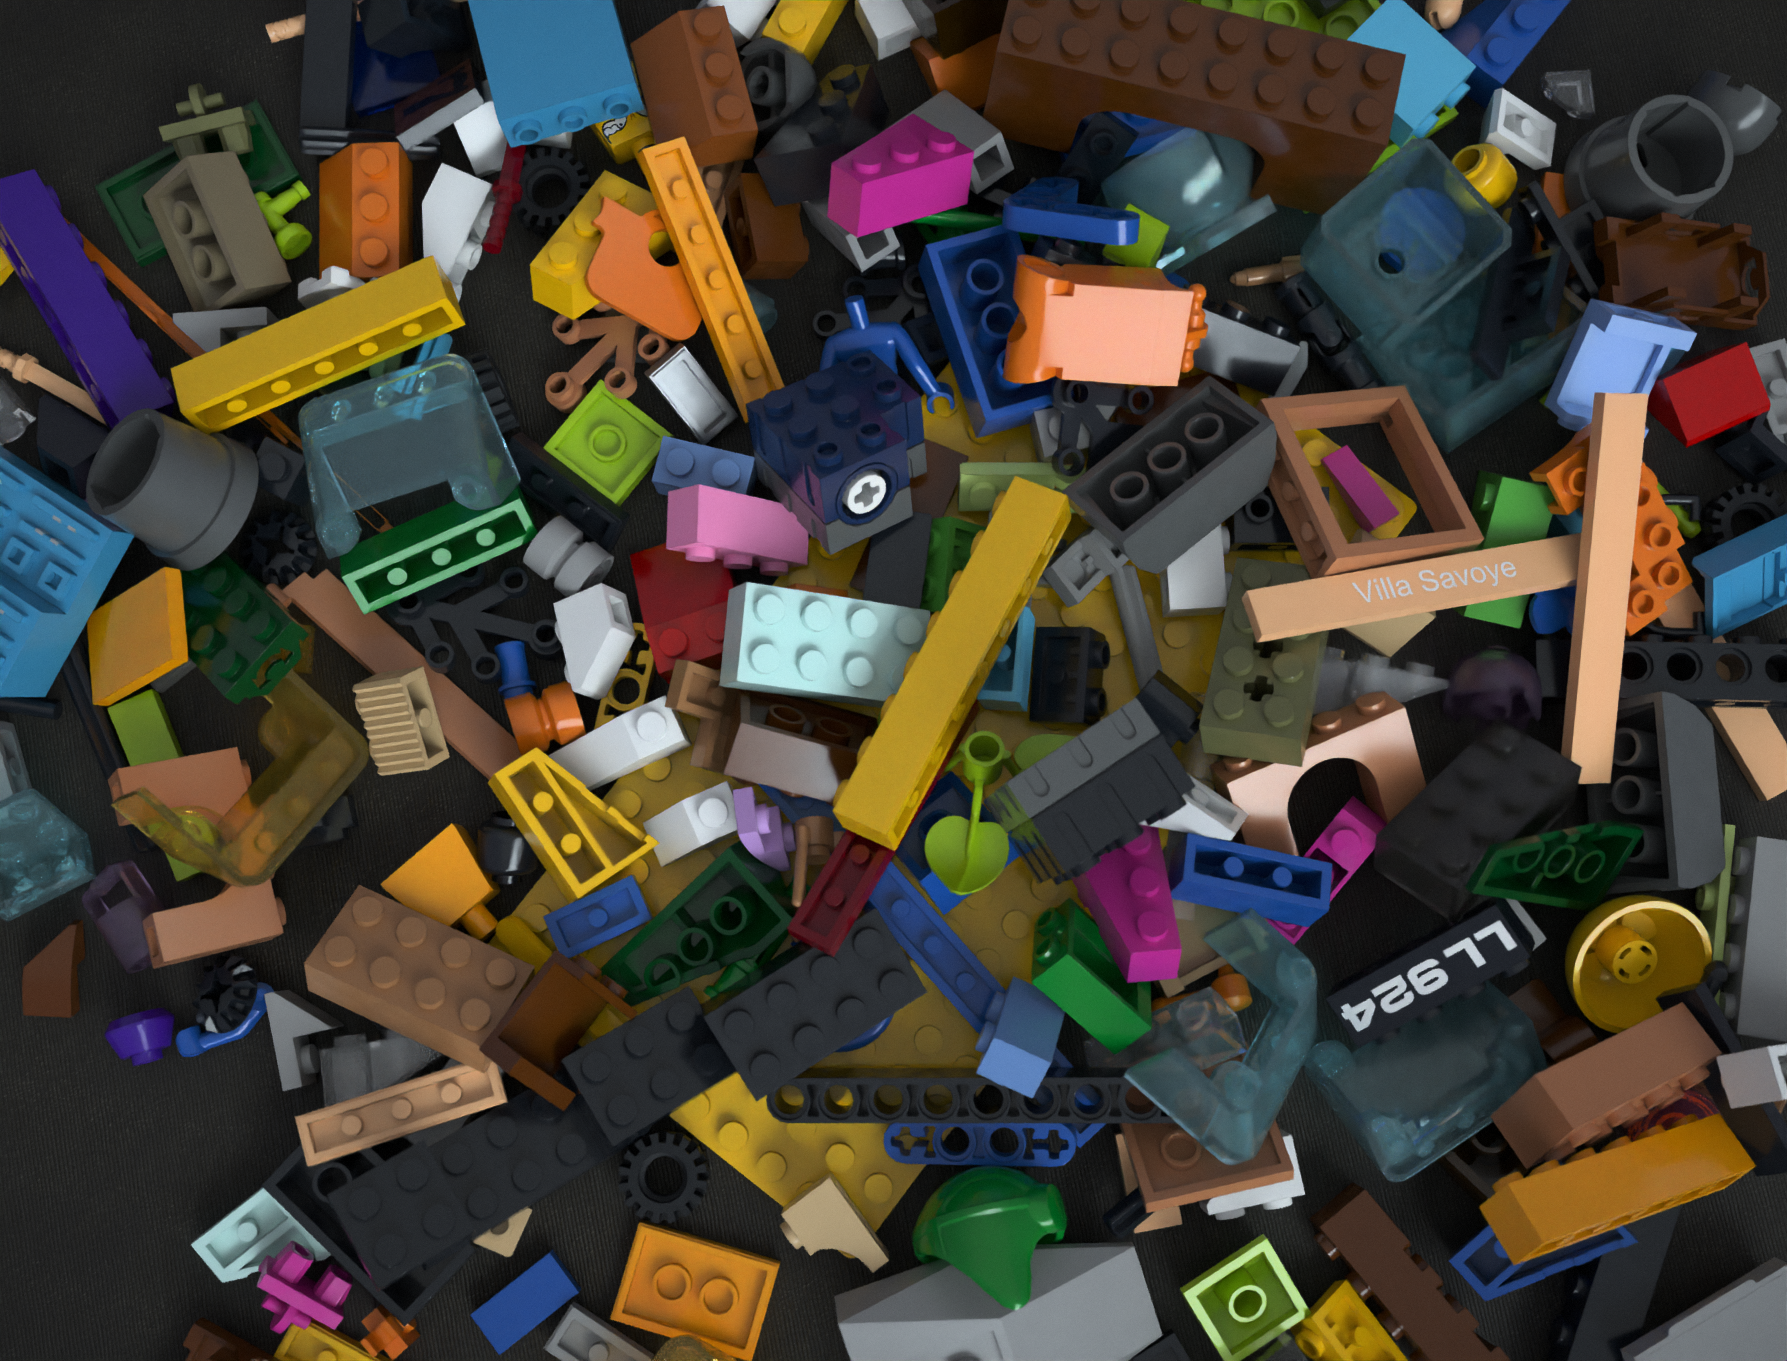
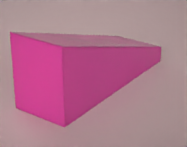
M1348 445L1320 460L1360 528L1370 533L1400 514Z

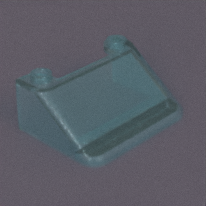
M443 354L314 398L307 402L299 412L298 423L315 529L328 559L348 553L358 543L362 528L355 516V510L447 480L451 486L453 497L458 503L473 510H484L502 504L521 482L520 475L473 367L466 359L456 354Z

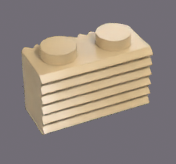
M423 666L378 673L354 684L352 691L356 693L355 706L361 715V719L365 721L363 728L368 730L366 737L370 739L369 752L375 761V765L379 767L377 772L379 775L384 776L428 770L450 757Z

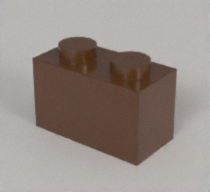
M740 173L723 194L741 279H790L808 262L809 243L807 237L802 232L799 217L800 202L775 207L760 173Z

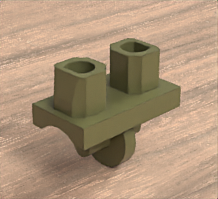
M197 83L188 86L190 100L176 103V109L180 117L195 114L196 118L158 127L162 140L173 144L175 152L181 161L189 155L208 154L204 137L219 134L224 152L235 151L236 155L252 152L253 144L249 126L256 125L252 110L245 111L241 106L213 113L212 109L226 106L223 93L207 95L202 85Z

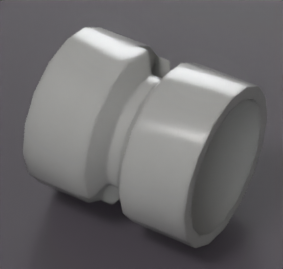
M560 515L548 522L535 536L525 552L523 563L546 580L554 577V587L563 595L569 597L600 584L611 569L614 557L594 541L590 543L582 542L583 532Z

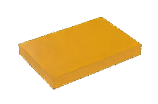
M163 567L91 613L87 621L93 705L110 706L189 660L180 569Z
M641 1219L610 1319L746 1361H752L781 1261Z

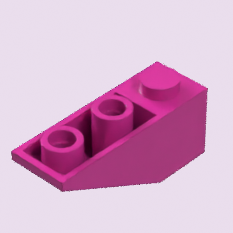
M1354 796L1351 797L1303 856L1333 863L1330 901L1381 842L1391 827L1390 824H1387L1380 816ZM1267 919L1269 926L1293 945L1309 928Z

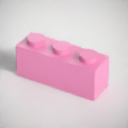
M701 484L668 491L666 549L685 552L686 560L711 562L715 559L723 560V566L730 569H749L752 566L760 567V574L767 576L788 575V568L808 565V531L797 521L796 515L793 512H789L781 503Z

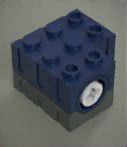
M871 350L853 355L846 362L843 361L820 372L812 373L805 380H799L779 390L771 391L762 399L759 398L746 404L758 479L766 488L769 487L773 491V495L789 512H793L796 515L797 521L813 538L816 537L821 542V546L829 555L913 516L909 478H915L927 472L921 396Z

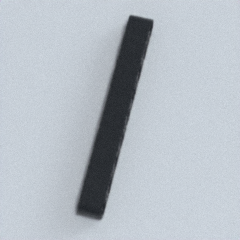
M1049 1067L1040 1085L1049 1088L1053 1093V1098L1047 1104L1040 1106L1031 1103L1026 1095L1006 1086L996 1084L992 1080L977 1074V1068H808L782 1085H793L799 1088L803 1094V1104L794 1106L785 1102L781 1095L782 1086L769 1093L766 1098L767 1107L771 1115L780 1122L1197 1123L1209 1117L1215 1104L1213 1089L1207 1076L1200 1070L1190 1067ZM1087 1084L1095 1085L1101 1089L1103 1097L1095 1105H1084L1075 1096L1078 1088ZM1143 1084L1150 1087L1154 1094L1152 1099L1145 1105H1134L1126 1098L1129 1088L1134 1085ZM1188 1084L1198 1085L1204 1090V1095L1197 1104L1184 1105L1177 1099V1093L1180 1088ZM833 1085L847 1087L852 1093L853 1102L845 1106L836 1104L830 1097L829 1088ZM883 1085L895 1086L902 1093L903 1101L893 1106L885 1104L878 1096V1088ZM932 1085H943L950 1090L953 1100L947 1105H936L927 1097L926 1090ZM982 1085H994L1001 1091L1003 1099L996 1105H985L977 1098L976 1090Z

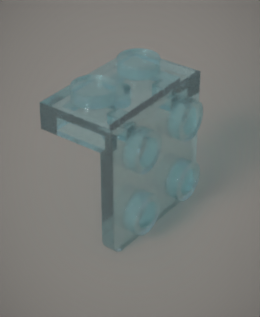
M28 788L0 801V917L9 922L96 878L88 834L36 789Z

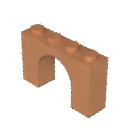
M1381 691L1364 694L1357 698L1355 703L1337 711H1326L1316 715L1311 720L1302 767L1224 756L1222 760L1210 764L1209 768L1217 793L1249 814L1232 838V841L1234 843L1299 856L1287 812L1291 791L1299 778L1308 769L1332 758H1349L1354 760L1367 806L1387 824L1432 806L1406 707L1386 692Z
M237 747L119 768L110 776L108 783L119 826L169 816L194 817L208 823L218 831L224 839L230 855V872L227 882L215 898L152 913L142 921L153 969L269 941L284 933L282 925L286 923L285 907L281 898L274 896L270 880L274 878L275 874L274 863L270 853L263 851L259 833L263 831L261 812L257 805L251 804L248 787L251 786L250 768L245 759L240 760Z

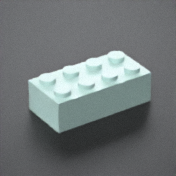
M745 582L729 590L719 686L882 708L888 696L896 694L904 681L903 672L907 660L913 652L919 653L927 638L926 629L930 620V610Z

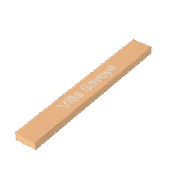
M1581 533L1247 590L1241 599L1258 643L1577 585Z

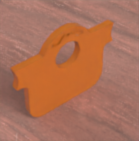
M604 197L601 199V208L598 216L591 222L592 226L600 230L601 239L585 272L587 290L597 300L665 338L676 342L687 340L697 331L702 316L680 261L675 266L666 267L657 263L650 254L649 240L651 236L657 232L668 233L659 209L649 211L640 217L608 197Z

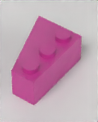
M911 114L831 163L827 217L858 238L965 205L968 202L974 151L957 141L953 134L941 131L917 115Z
M1140 824L1144 830L1142 835L1120 849L1117 848L1108 854H1103L1100 856L1102 860L1100 863L1077 878H1072L1078 890V897L1084 908L1088 907L1099 927V934L1127 983L1176 979L1182 950L1158 827Z

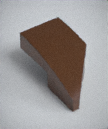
M74 920L23 967V1015L72 1018L80 1010L77 965L85 958L83 920Z

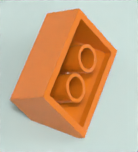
M352 143L320 163L319 279L322 278V271L331 266L347 269L350 276L358 277L365 283H368L373 277L380 278L413 263V164L400 143Z

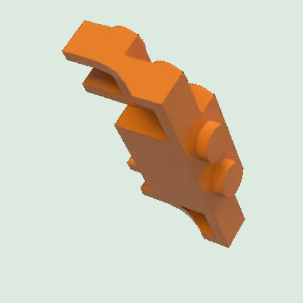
M1592 422L1578 431L1562 450L1529 473L1533 481L1547 482L1555 498L1553 502L1547 505L1551 514L1569 515L1579 508L1583 515ZM1644 462L1641 465L1625 629V635L1632 636L1666 612L1668 608L1665 601L1693 582L1677 550L1685 544L1677 528V517L1666 506L1657 488V478Z

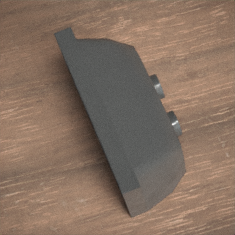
M1209 375L1061 492L1068 495L1069 506L1111 541L1139 569L1157 574L1263 491L1268 485L1276 460L1277 433L1275 424Z
M1661 691L1619 700L1611 783L1586 784L1589 824L1611 820L1636 825L1643 829L1644 833L1604 897L1690 889L1712 882L1725 868L1726 862L1712 723L1694 704L1674 693Z

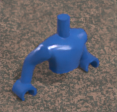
M854 295L845 299L851 327L827 338L822 352L819 372L840 362H846L853 355L871 350L897 374L896 359L899 353L905 366L927 395L928 411L934 414L933 400L941 396L949 400L950 409L953 410L955 403L952 387L947 383L936 381L907 331L896 321L869 322L862 295Z

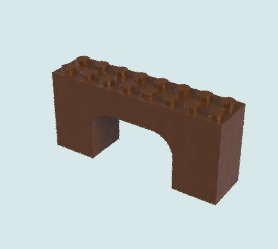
M1009 0L996 50L983 118L1000 130L1005 139L1067 154L1070 153L1079 122L1088 115L1107 111L1130 113L1233 138L1257 150L1248 193L1249 198L1337 219L1388 146L1406 54L1183 0Z

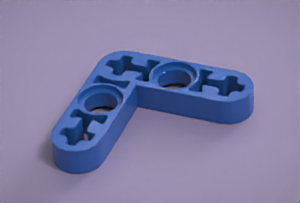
M1043 177L1003 201L1002 226L1017 232L1108 245H1130L1138 241L1140 215L1128 210L1078 204L1079 182L1077 180L1065 177Z

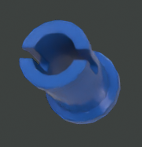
M509 641L495 646L494 651L502 666V686L498 689L499 694L504 696L505 699L527 692L534 695L533 690L536 689L537 685L535 681L530 679L525 643L522 641Z

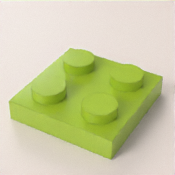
M600 379L543 448L620 507L656 463L663 436L674 437L630 401L616 398L607 390L604 381Z

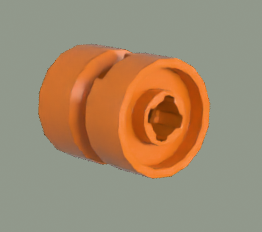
M567 680L543 689L539 699H536L530 692L504 699L521 756L535 747L542 752L548 751L550 741L554 739L560 745H568L586 735L574 692Z

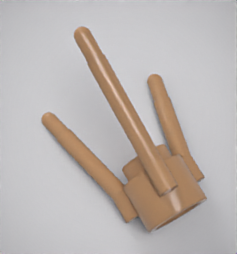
M809 816L795 822L796 860L792 895L795 913L806 897L808 865L827 863L845 833L843 831L834 832L833 820L828 817ZM792 936V940L797 943L801 941Z

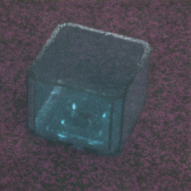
M1412 138L1321 216L1301 247L1300 265L1377 350L1394 351L1481 277L1511 247L1512 228L1431 139ZM1382 253L1395 254L1401 261V271L1396 274L1384 272L1378 263L1379 255Z

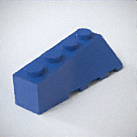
M1485 0L1460 18L1451 28L1441 32L1440 34L1476 66L1465 82L1471 87L1466 95L1483 108H1486L1494 91L1504 86L1572 0Z

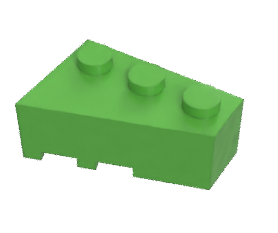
M1479 470L1471 514L1484 540L1474 551L1546 539L1552 518L1547 505L1555 500L1549 486ZM1530 594L1454 607L1453 610L1465 617L1520 629Z

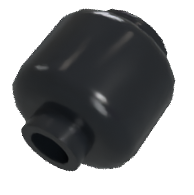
M507 811L491 813V819L479 825L476 859L484 872L492 874V881L501 884L521 882L522 875H527L538 868L539 858Z

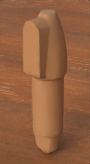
M1310 254L1282 257L1281 261L1277 264L1244 268L1243 271L1235 272L1231 275L1230 282L1234 286H1254L1274 282L1285 283L1293 276L1305 270H1308L1310 274L1316 271V264L1312 262Z

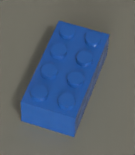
M1002 225L927 244L918 264V270L976 439L1029 424L1034 411L1054 407L1050 398V388L1056 376L1048 380L1027 384L1012 383L1003 378L1007 337L1019 313V307L1012 298L1017 256L1026 255L1019 233L1008 230ZM1073 388L1071 390L1072 399L1075 398Z

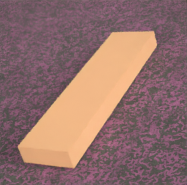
M492 1061L485 1074L462 1063L296 1116L295 1119L307 1167H311L507 1103L508 1099L499 1066Z

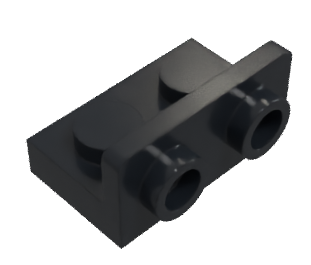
M1036 627L1029 721L1039 724L1082 725L1088 728L1100 721V717L1104 716L1107 707L1106 691L1102 688L1103 671L1108 668L1110 662V647L1104 634L1091 627Z

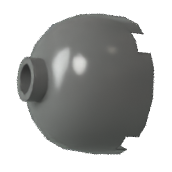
M770 37L757 38L746 45L740 54L746 56L741 62V69L756 119L758 134L775 135L792 114L812 97L817 87V80L814 69L802 52Z
M1712 70L1702 71L1687 96L1703 102L1720 117L1731 137L1733 156L1747 154L1761 146L1783 116L1780 115L1782 112L1781 108L1769 97L1746 83L1742 88L1726 85L1731 78L1729 75Z

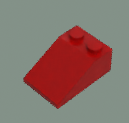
M666 543L631 554L630 559L644 627L658 674L670 684L676 659L691 661L714 670L721 669L729 590L738 586L733 569L724 567L723 560L715 559L711 562L686 560L685 552L666 549Z

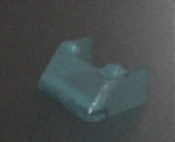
M1252 908L1206 932L1203 940L1273 1002L1242 1063L1239 1061H1227L1220 1064L1213 1070L1210 1078H1208L1179 1051L1171 1047L1128 1068L1124 1074L1127 1080L1218 1160L1228 1165L1243 1163L1253 1159L1258 1154L1317 1035V974L1313 964L1300 950Z

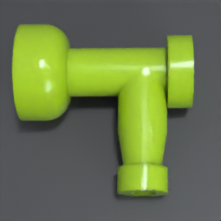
M300 180L292 184V188L280 193L273 199L263 191L254 194L261 212L267 219L268 228L275 235L274 242L278 251L285 259H294L308 249L312 242V234L302 224L288 223L283 218V215L293 209L300 200L304 201L311 196Z

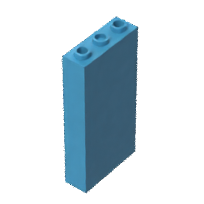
M468 0L497 119L511 148L534 144L544 138L565 132H576L589 125L610 119H621L631 113L645 110L614 0Z

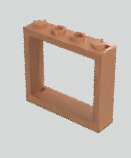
M1405 385L1261 399L1255 409L1275 424L1277 433L1276 460L1268 486L1311 579L1473 552L1484 540L1476 521ZM1379 422L1435 533L1347 544L1294 431Z

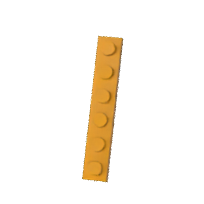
M685 136L642 149L637 154V157L744 422L748 423L746 404L759 398L762 399L767 393L779 390L785 386Z

